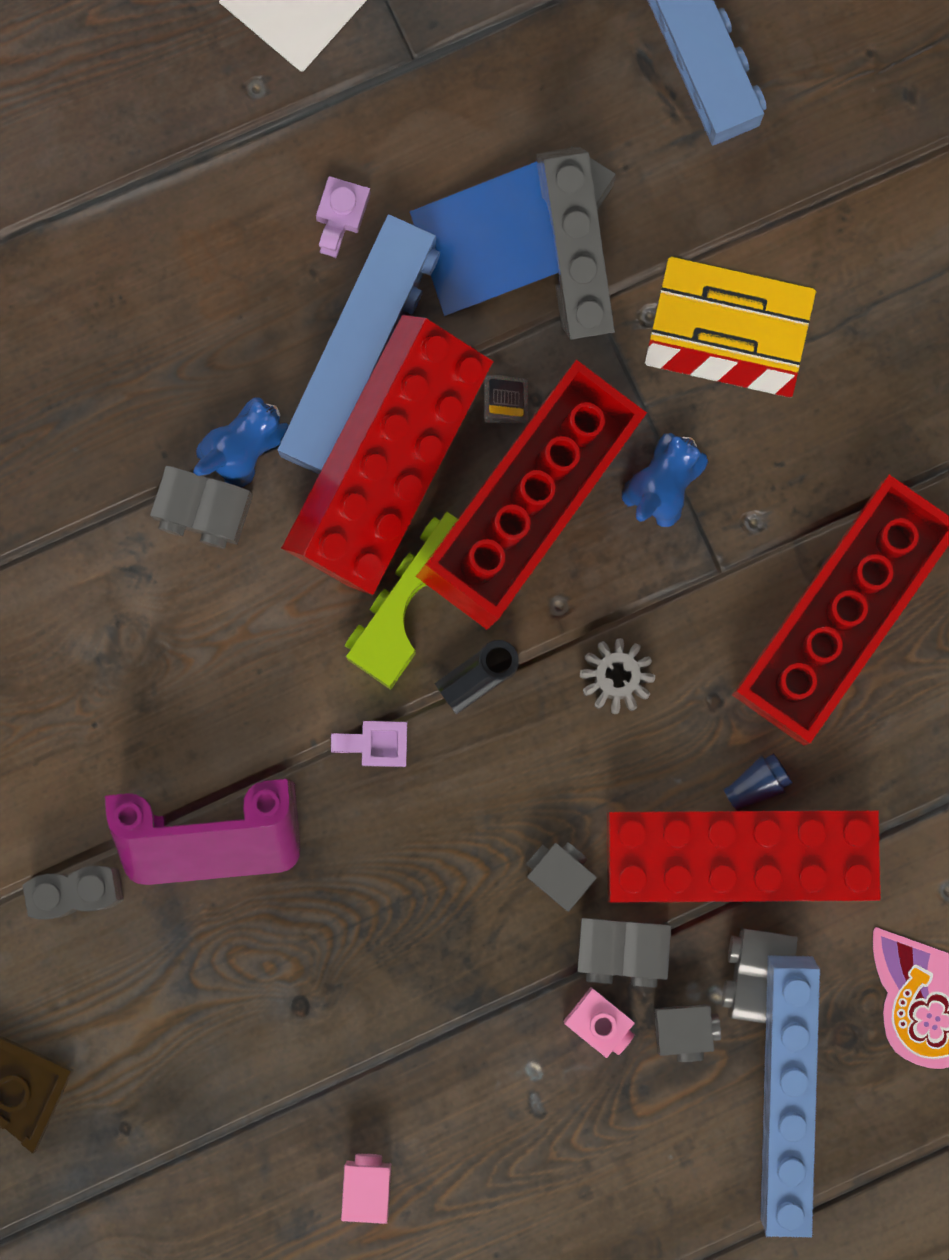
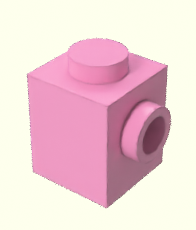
M592 987L589 988L563 1021L566 1026L606 1058L612 1051L620 1055L635 1036L630 1031L635 1022Z
M355 1154V1161L346 1162L341 1221L387 1224L392 1163H382V1155Z

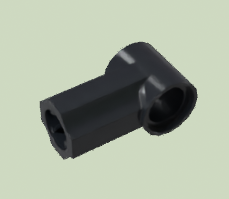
M503 640L491 641L482 650L434 684L457 715L503 681L512 678L519 667V655L509 642ZM495 649H505L512 656L510 668L503 673L491 671L487 665L488 655Z

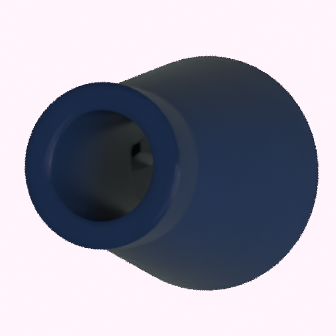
M773 753L767 758H764L763 755L759 757L737 780L725 788L724 792L735 810L740 811L747 806L786 793L784 788L793 782L777 756Z

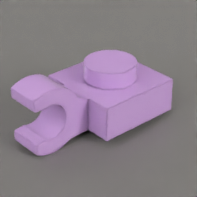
M328 177L316 214L317 222L326 224L319 242L321 254L337 258L345 230L358 233L371 194L370 188Z
M363 721L362 734H331V753H362V766L406 767L407 722Z

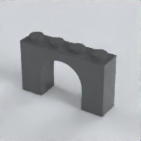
M580 147L536 153L541 194L548 206L555 241L559 271V283L555 284L561 327L570 340L614 333L589 152Z

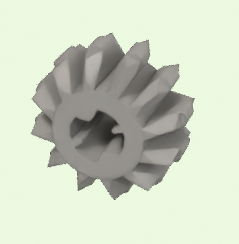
M617 638L615 641L614 653L610 652L608 645L604 641L600 642L598 650L603 658L602 660L591 653H587L585 656L586 662L595 667L596 670L584 669L580 671V678L594 679L595 683L583 689L584 695H591L597 690L601 693L594 704L597 709H600L605 704L607 698L612 699V714L619 713L620 699H624L630 711L635 710L637 703L632 693L645 700L650 696V692L639 685V682L653 683L655 681L654 674L640 672V669L646 668L652 663L651 658L644 657L636 662L634 657L638 654L641 648L640 645L635 643L630 648L628 654L623 653L624 641L621 638ZM613 665L621 666L622 673L629 674V682L624 680L620 688L613 687V680L605 676L606 670L609 672L613 670Z

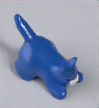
M252 398L229 425L211 430L197 446L196 453L200 460L194 467V474L203 476L216 471L224 478L225 483L241 488L252 482L256 473L254 467L258 457L265 451L280 445L289 426L287 423L279 424L280 412L277 406L264 404L261 398Z
M672 433L663 434L657 442L649 466L635 473L625 483L621 492L624 504L628 507L637 506L636 519L638 521H644L653 515L656 518L657 525L661 527L674 525L681 517L682 508L684 507L685 489L705 470L709 462L706 454L700 453L693 438L679 437Z

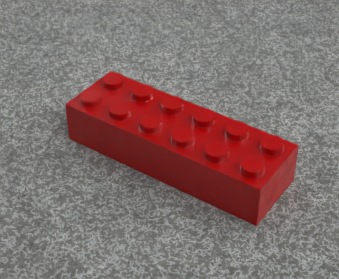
M402 315L281 549L348 587L373 595L493 361L429 319Z
M576 359L415 577L486 630L490 628L501 617L647 412Z
M889 474L877 487L735 689L732 696L803 746L810 744L949 546V515Z
M879 810L608 812V902L881 901Z

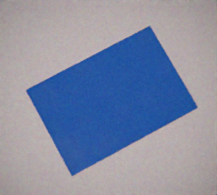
M537 162L410 211L414 226L436 235L435 250L440 251V256L431 274V278L444 316L559 273L552 224L547 203L541 194Z

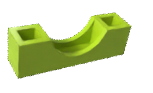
M448 512L445 513L441 521L436 517L430 521L420 539L425 541V544L416 556L408 553L395 572V575L400 577V580L391 592L383 589L370 608V611L375 613L366 628L358 625L345 644V647L350 650L346 656L348 661L390 690L416 655L415 649L405 633V613L414 595L426 586L425 583L415 576L457 520L456 517Z

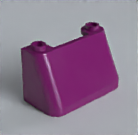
M289 779L262 781L249 788L244 797L245 820L166 827V817L154 815L151 805L143 797L137 794L105 796L106 818L122 866L129 879L137 884L152 885L281 873L295 866L300 857L301 846L295 782Z

